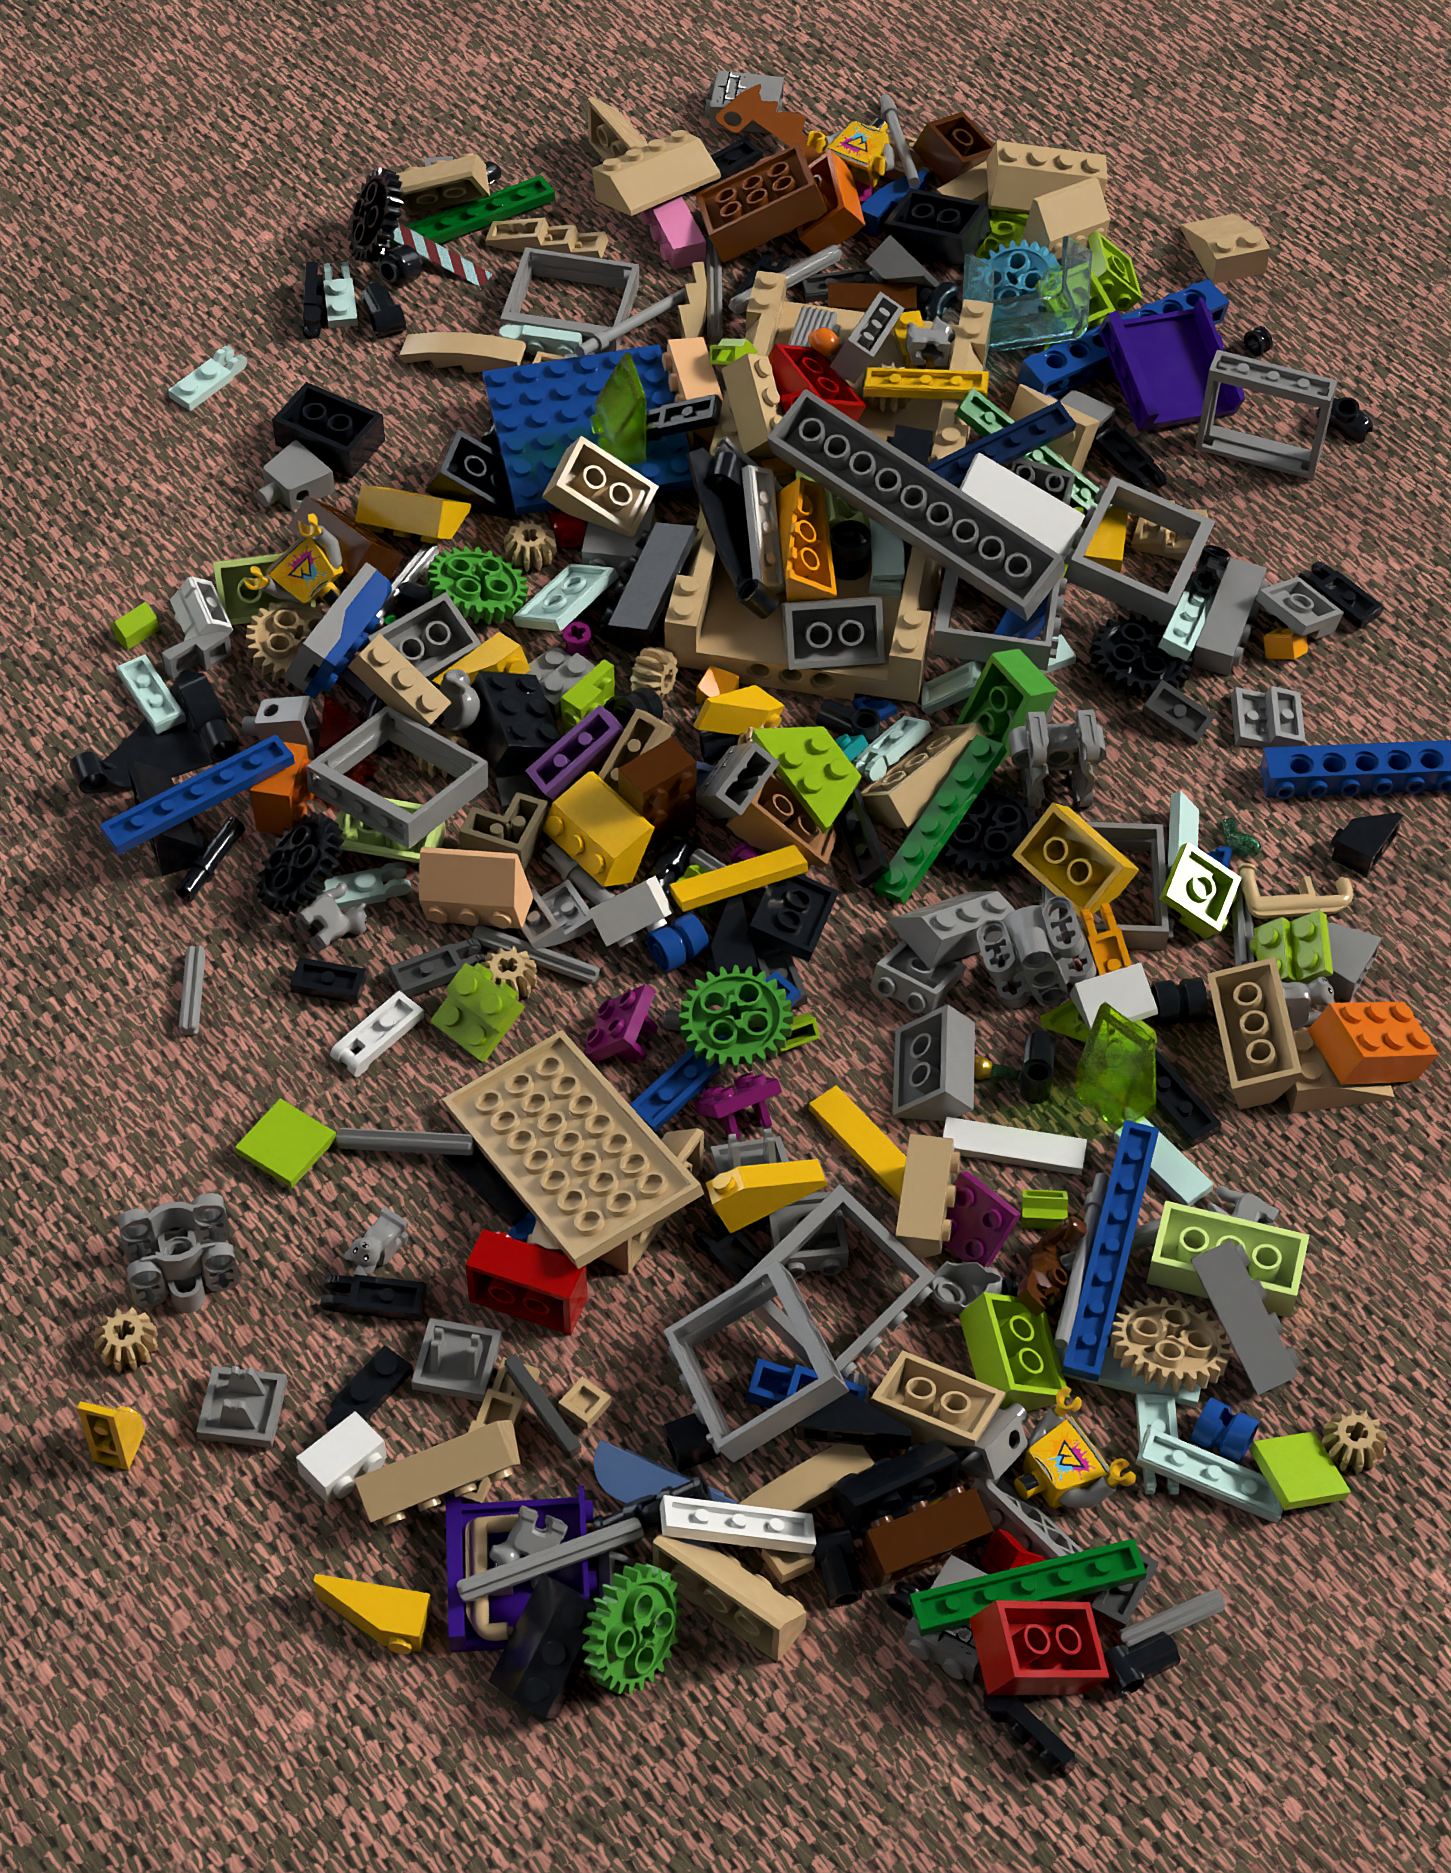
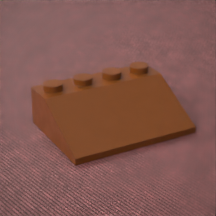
M799 143L695 194L708 235L723 263L728 260L737 259L743 253L755 247L764 246L769 240L782 234H788L796 227L808 221H815L828 212Z

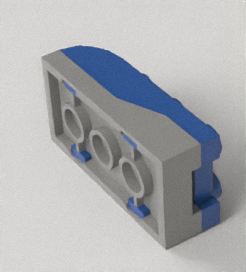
M366 562L303 642L283 677L313 699H316L322 690L328 693L338 680L339 674L347 669L355 657L353 655L361 650L366 638L379 623L380 618L376 615L392 592L390 581Z

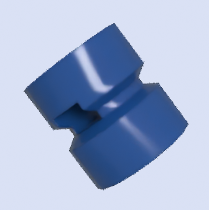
M690 912L671 921L670 927L665 928L662 926L646 935L650 954L665 973L684 965L686 958L693 960L710 951L709 938L703 925Z
M1211 1397L1195 1425L1190 1441L1209 1451L1216 1447L1219 1449L1221 1457L1240 1464L1255 1437L1260 1421L1241 1411L1234 1415L1231 1413L1229 1405Z

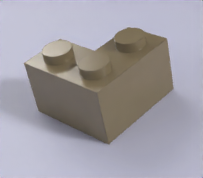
M516 792L504 816L472 806L459 830L460 850L518 854L525 872L545 834L542 829L548 816L547 801Z

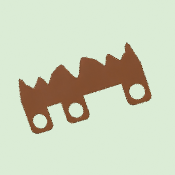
M761 84L738 94L716 115V121L733 133L740 132L753 120L789 147L799 143L808 165L825 154V151L817 153L814 150L815 147L806 146L808 135H803L805 116L790 111L776 112L777 101L761 100V95L759 94ZM728 112H735L741 117L742 121L738 126H730L724 121V115ZM821 131L825 136H830L826 131Z

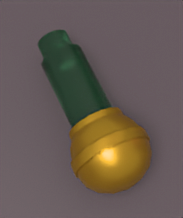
M984 1056L974 1057V1078L976 1080L989 1077L1008 1081L1021 1080V1070L994 1064Z

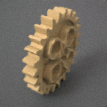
M281 599V606L278 607L270 602L268 611L260 608L258 616L251 617V625H247L245 647L248 648L247 657L253 658V667L262 666L261 675L273 673V682H276L280 677L284 678V674L301 645L328 612L322 611L323 604L320 603L314 608L311 607V602L304 605L294 602L293 604H288L286 600ZM284 679L285 686H288L290 682Z
M1163 1297L1160 1304H1156L1151 1298H1147L1145 1306L1137 1300L1134 1301L1133 1308L1125 1305L1122 1314H1116L1109 1335L1111 1338L1109 1347L1114 1349L1113 1358L1122 1359L1121 1368L1132 1367L1131 1376L1133 1378L1143 1375L1145 1376L1144 1384L1148 1385L1154 1380L1158 1382L1160 1390H1163L1166 1384L1172 1386L1175 1392H1179L1180 1386L1183 1385L1187 1390L1193 1392L1195 1384L1203 1389L1207 1388L1208 1382L1216 1384L1219 1376H1224L1231 1355V1351H1229L1231 1342L1225 1340V1330H1217L1218 1321L1206 1320L1207 1312L1194 1313V1305L1189 1306L1187 1309L1182 1308L1180 1300H1177L1174 1305H1169L1166 1298Z

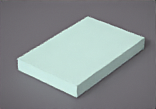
M569 564L525 604L512 619L516 627L561 632L618 578V574L615 568Z

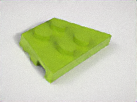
M824 726L755 729L751 736L752 740L780 762L775 769L821 832L823 834L828 833L832 823L859 784L862 777Z

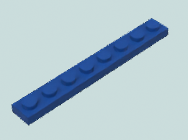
M1128 1120L1124 1121L1061 1373L1095 1382L1099 1380L1160 1128Z

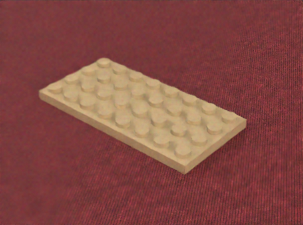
M563 1030L442 1099L446 1110L466 1134L473 1136L475 1145L577 1269L582 1268L704 1195L702 1186Z

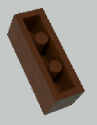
M828 283L827 307L866 312L881 291L905 308L903 312L917 311L916 284Z

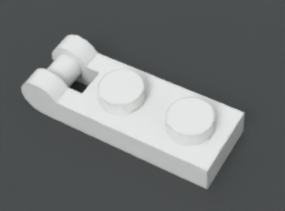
M398 991L338 1041L331 1049V1058L338 1063H345L347 1070L355 1077H359L368 1069L370 1063L424 1018V1010L402 992ZM357 1046L362 1049L358 1054L352 1052Z

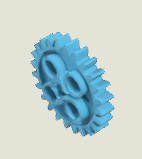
M1025 239L1022 240L1020 246H1016L1014 240H1011L1009 248L1006 249L1003 244H999L1000 252L996 254L993 250H989L991 258L989 260L985 258L980 259L983 267H974L973 270L977 277L969 279L973 287L968 289L972 297L970 300L994 303L992 324L996 329L1003 324L1006 331H1009L1012 324H1015L1016 328L1021 330L1022 322H1026L1031 327L1032 318L1034 317L1040 321L1043 320L1041 312L1043 310L1049 311L1036 288L1032 287L1039 280L1062 271L1054 254L1049 253L1046 246L1040 248L1037 242L1034 241L1029 247Z

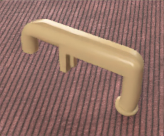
M1243 863L1237 867L1248 910L1256 918L1305 916L1317 910L1326 915L1336 914L1346 908L1353 899V888L1349 878L1339 877L1335 882L1338 895L1316 896L1310 876H1304L1298 884L1300 894L1260 897L1255 880L1256 866L1250 863Z
M519 1514L477 1517L468 1522L465 1529L466 1578L489 1570V1534L510 1532L517 1523ZM513 1586L466 1603V1614L471 1626L485 1640H509V1635L512 1634L514 1629L513 1627H508V1622L489 1623V1596L512 1595Z

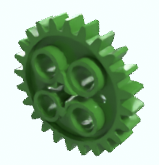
M464 546L463 552H460L456 547H452L451 553L443 550L441 556L435 555L433 562L429 564L425 581L428 584L427 589L433 591L432 599L446 592L464 619L470 616L473 617L475 623H478L481 618L487 624H491L492 618L499 623L503 622L504 617L512 620L513 615L525 605L529 587L526 586L527 578L521 577L522 570L513 569L514 562L504 563V556L500 555L495 558L492 556V550L484 554L481 552L480 547H477L475 552H472L467 546Z
M734 965L731 974H727L724 967H720V976L715 977L708 971L707 983L696 979V991L687 989L686 996L688 1001H681V1012L683 1013L679 1014V1024L683 1025L680 1027L681 1037L686 1038L687 1049L695 1048L694 1054L696 1059L706 1055L707 1067H710L717 1061L719 1062L721 1072L730 1064L733 1066L734 1073H738L740 1065L745 1064L750 1072L753 1069L754 1061H757L764 1067L766 1066V1055L776 1059L778 1057L776 1047L786 1048L785 1037H790L792 1034L790 1024H793V1013L790 1012L791 1000H785V988L777 990V979L774 978L766 983L765 971H762L755 977L753 976L751 966L747 968L745 974L740 973L738 965ZM746 997H752L756 999L752 1002L742 1001V999ZM714 1005L722 1007L717 1011H712L708 1009L710 1006ZM754 1027H762L765 1029L761 1032L751 1031V1029ZM721 1035H727L731 1037L726 1041L716 1039Z
M635 1563L634 1568L624 1566L623 1576L617 1573L613 1574V1586L603 1584L604 1597L602 1599L595 1597L594 1603L598 1608L596 1612L587 1614V1617L593 1621L592 1626L583 1630L584 1634L590 1636V1640L582 1646L583 1650L590 1652L584 1660V1664L591 1666L589 1675L597 1678L596 1684L619 1694L622 1692L632 1694L634 1688L642 1691L645 1681L654 1682L655 1670L664 1671L663 1659L665 1657L672 1659L673 1657L669 1650L671 1644L679 1643V1639L674 1636V1633L683 1627L682 1623L677 1622V1617L684 1611V1608L676 1605L682 1598V1594L675 1591L678 1583L670 1580V1573L647 1563L646 1565Z

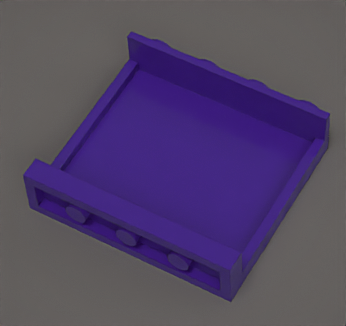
M1199 298L1193 309L1122 320L1118 311L1107 313L1098 331L1138 432L1200 421L1209 369L1216 351H1225L1222 337L1217 333L1212 313L1207 308L1204 298ZM1220 383L1214 418L1233 415L1237 412L1245 400L1243 388Z
M578 1486L579 1497L462 1504L461 1496L455 1498L454 1493L445 1494L448 1626L451 1653L502 1650L508 1640L490 1641L480 1637L467 1618L466 1603L459 1596L457 1582L466 1578L465 1529L468 1522L477 1517L518 1514L521 1505L538 1512L537 1515L539 1516L535 1525L537 1528H546V1515L557 1518L568 1526L566 1534L560 1542L561 1544L586 1535V1523H594L593 1501L585 1500L584 1486ZM510 1532L489 1534V1553L493 1545L505 1542ZM489 1556V1569L495 1568L494 1562ZM588 1559L548 1573V1576L589 1598L590 1594H597L596 1570L588 1571ZM530 1580L513 1586L512 1595L489 1596V1623L508 1622V1627L515 1628L534 1590L531 1587Z

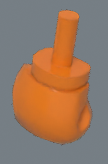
M822 327L808 334V343L824 357H829L831 354L837 355L843 347L839 337L828 328Z

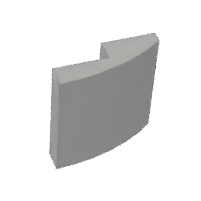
M1270 686L1266 693L1235 687L1231 693V706L1236 745L1255 747L1304 745L1306 741L1300 692Z
M569 879L541 897L535 888L531 890L533 900L521 930L534 949L567 942L596 928L588 911V906Z

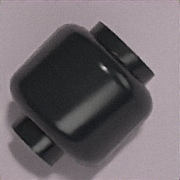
M406 244L398 245L385 251L384 256L380 258V275L383 280L394 287L411 283L421 275V257L411 246Z

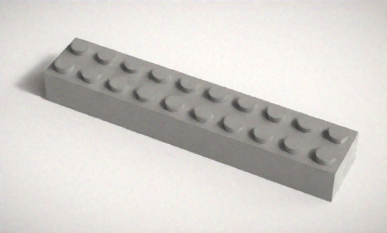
M807 389L801 393L767 437L773 454L1025 621L1029 620L1065 572L1064 558Z

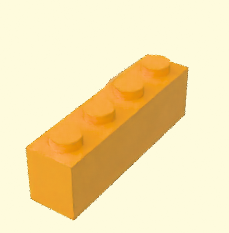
M799 477L775 494L787 602L831 600L837 596L824 487Z

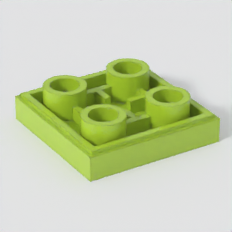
M280 1098L235 1146L237 1155L290 1188H293L335 1142L336 1132Z
M1315 1431L1256 1440L1249 1447L1250 1453L1284 1510L1346 1500L1351 1492Z

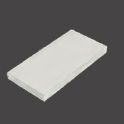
M981 453L975 455L959 488L1061 555L1064 560L1085 518V515Z

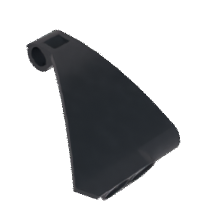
M703 448L689 452L686 455L700 506L720 559L735 587L736 598L759 618L765 619L777 608L779 596L758 579H753L741 469L748 466V464L730 452H721L714 456Z
M183 670L169 689L184 712L186 722L156 734L147 718H145L133 733L106 759L101 760L93 752H83L76 755L71 760L69 767L81 792L94 794L132 789L126 763L129 761H136L170 773L171 778L233 756L237 750V743L227 725L226 716L206 675Z

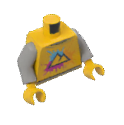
M874 118L869 126L857 121L851 122L846 129L830 136H825L818 131L809 132L806 143L807 147H815L814 150L817 153L822 151L826 153L831 149L851 167L854 179L864 184L875 187L880 175H884L885 172L891 171L894 168V150L890 146L889 136L886 133L888 125L880 118Z
M308 514L310 526H306L302 521H298L299 533L302 536L264 571L267 574L263 577L259 567L252 566L250 568L251 573L258 577L254 580L243 577L245 585L250 590L261 589L277 598L297 604H307L320 596L331 608L342 594L333 583L344 572L341 566L342 556L339 541L323 526H318L315 514Z
M1063 1387L1056 1394L1058 1406L1056 1408L1051 1407L1035 1426L1025 1449L1026 1456L1022 1467L1026 1474L1016 1478L1014 1484L1018 1494L1024 1500L1040 1493L1052 1508L1065 1505L1070 1508L1090 1509L1117 1490L1116 1486L1118 1484L1122 1486L1132 1485L1136 1480V1475L1130 1471L1120 1477V1472L1127 1468L1130 1463L1123 1458H1119L1113 1461L1109 1467L1072 1416L1067 1419L1064 1415L1067 1412L1073 1413L1080 1409L1082 1400L1080 1397H1076L1072 1404L1066 1406L1064 1399L1070 1394L1071 1389Z

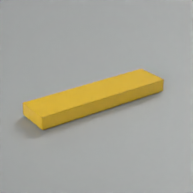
M866 367L863 391L866 397L963 400L966 393L973 387L987 399L989 371Z
M791 845L669 884L670 893L681 910L685 912L808 872V862L797 847Z
M837 1085L810 1102L809 1111L900 1204L907 1157Z

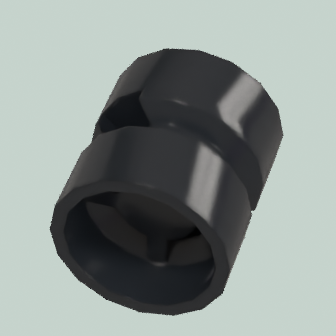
M844 520L837 523L830 532L834 574L837 578L847 581L862 578L869 569L871 531L865 524L855 520Z
M638 688L613 696L604 705V708L613 714L624 729L636 709L646 711L660 720L663 717L662 701L658 694L650 688Z
M1201 977L1181 979L1178 985L1172 980L1153 981L1151 983L1150 989L1158 1009V1014L1153 1016L1156 1026L1176 1025L1179 1019H1182L1185 1023L1206 1021L1208 1001L1205 984Z

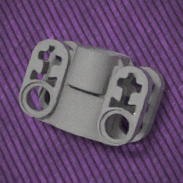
M1076 710L1075 723L1046 724L1044 711L1027 712L1025 726L1013 729L1009 733L1008 739L1012 763L1020 767L1023 795L1028 798V807L1034 806L1036 809H1040L1041 801L1045 799L1043 778L1049 775L1048 770H1069L1073 799H1077L1078 807H1092L1093 787L1095 785L1092 765H1099L1107 756L1103 730L1096 723L1094 710Z
M1055 896L1048 899L1043 906L1032 905L1020 908L1009 913L1001 921L997 919L987 920L977 929V940L985 966L991 978L994 979L997 992L1003 1004L1008 1008H1021L1028 1003L1031 996H1034L1043 1007L1057 1006L1062 1004L1068 997L1067 983L1070 982L1074 985L1096 975V966L1085 934L1080 928L1072 903L1066 897ZM1058 908H1066L1068 910L1067 914L1061 919L1050 918L1051 913ZM990 932H1002L1001 938L996 942L990 943L985 941L986 936ZM1070 936L1071 943L1065 944L1064 940ZM1078 957L1083 966V971L1076 972V966L1073 959ZM1005 960V966L999 968V963ZM1014 980L1017 986V994L1011 995L1008 981Z
M215 1193L203 1194L193 1199L191 1204L186 1202H168L155 1207L150 1213L144 1209H132L118 1217V1227L125 1256L127 1259L134 1261L126 1270L135 1305L144 1308L154 1307L163 1303L167 1295L170 1294L173 1305L178 1311L192 1313L199 1310L205 1302V1286L212 1291L221 1292L230 1290L238 1285L240 1277L233 1245L225 1243L230 1237V1229L224 1200L221 1195ZM174 1228H180L179 1230H176V1231H170L171 1229H174ZM185 1289H193L190 1292L182 1293Z

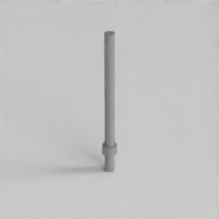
M884 94L880 97L881 115L883 120L888 123L909 186L915 188L919 186L920 180L898 121L899 112L896 105L892 103L890 96Z
M685 287L604 332L598 331L590 335L586 342L575 348V353L578 357H584L593 351L599 352L608 347L609 342L685 301Z
M1097 1173L1095 1175L1092 1191L1086 1196L1084 1222L1087 1226V1233L1079 1239L1054 1339V1345L1061 1349H1065L1069 1345L1109 1182V1176L1105 1173Z

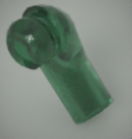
M1226 818L1220 822L1226 847H1231L1233 853L1255 857L1260 853V841L1252 835L1239 832L1236 819Z

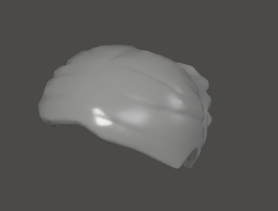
M460 669L449 670L443 676L439 691L452 703L442 712L444 720L441 722V725L450 731H463L476 720L480 711V699L476 691L471 687V680L467 673Z
M948 1261L935 1271V1278L931 1283L932 1297L937 1306L947 1313L958 1315L983 1292L1003 1295L1005 1284L1000 1273L991 1267H983L978 1262L955 1264Z

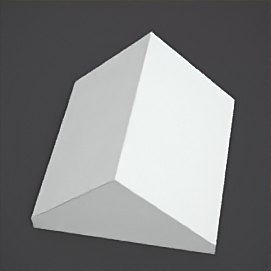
M1141 963L1075 983L1070 992L1073 1003L1092 1035L1158 1014V1009Z

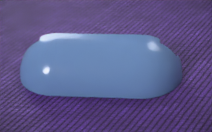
M600 1440L595 1451L594 1471L599 1484L609 1495L625 1503L647 1495L656 1494L658 1497L661 1490L667 1486L675 1488L693 1480L628 1449L624 1451L606 1441ZM708 1486L713 1501L737 1504V1501L725 1497L724 1493ZM642 1504L638 1505L640 1510H642Z

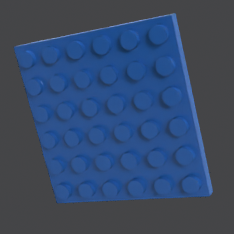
M660 344L482 371L483 383L516 516L559 509L543 499L542 496L566 449L580 436H583L659 486L656 493L695 487L686 455L691 451L685 432L663 436L660 440H652V442L641 440L638 435L640 427L644 426L641 421L644 411L675 403L674 392H671L669 388L668 371H664Z

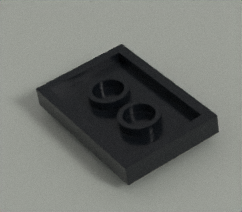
M802 874L769 884L746 935L809 962L839 891Z

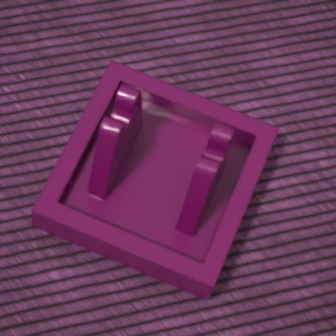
M644 984L633 990L629 989L612 1000L607 999L601 1004L597 1011L598 1019L595 1026L585 1039L587 1045L583 1052L592 1064L615 1054L637 1064L638 1059L641 1061L646 1059L647 1053L636 1043L638 1034L648 1037L649 1032L656 1033L658 1025L647 1015L656 993L655 990Z
M749 1072L734 1078V1084L723 1089L722 1085H718L702 1092L703 1097L693 1101L699 1115L720 1119L727 1137L729 1134H736V1140L740 1139V1134L733 1114L738 1110L751 1105L761 1127L767 1128L772 1125L765 1099L782 1093L778 1079L765 1077L764 1074L754 1076L753 1072Z
M963 1171L959 1173L953 1183V1186H956L954 1208L947 1207L946 1219L951 1220L949 1242L943 1241L942 1244L966 1263L978 1262L983 1267H990L1020 1218L1021 1213L971 1173Z

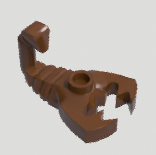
M1073 1215L1058 1223L1035 1244L1029 1258L1028 1273L1023 1276L1019 1284L1018 1299L1036 1317L1046 1310L1045 1306L1049 1305V1307L1059 1309L1052 1316L1058 1321L1060 1319L1069 1277L1062 1269L1059 1257L1056 1255V1244L1063 1238L1070 1244L1084 1237L1087 1233L1086 1223Z

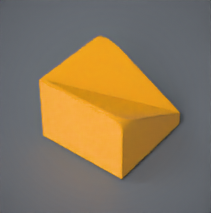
M1277 628L1264 636L1265 657L1268 659L1294 660L1304 655L1308 651L1307 634L1300 636L1289 628Z
M710 665L697 686L696 703L701 704L707 698L738 690L739 676Z

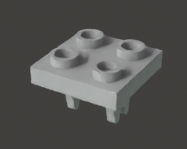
M771 1128L763 1129V1139L737 1142L736 1134H729L728 1144L711 1146V1159L716 1175L728 1172L738 1166L789 1162L781 1136L772 1137Z
M429 1318L411 1382L412 1389L483 1402L492 1379L502 1341V1331Z
M212 1366L196 1431L198 1439L272 1448L288 1383L286 1374L255 1371L253 1368L245 1370L240 1369L238 1366H232V1368Z

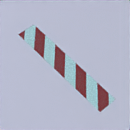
M398 223V228L393 232V240L402 245L411 246L417 253L479 287L484 286L492 276V273Z

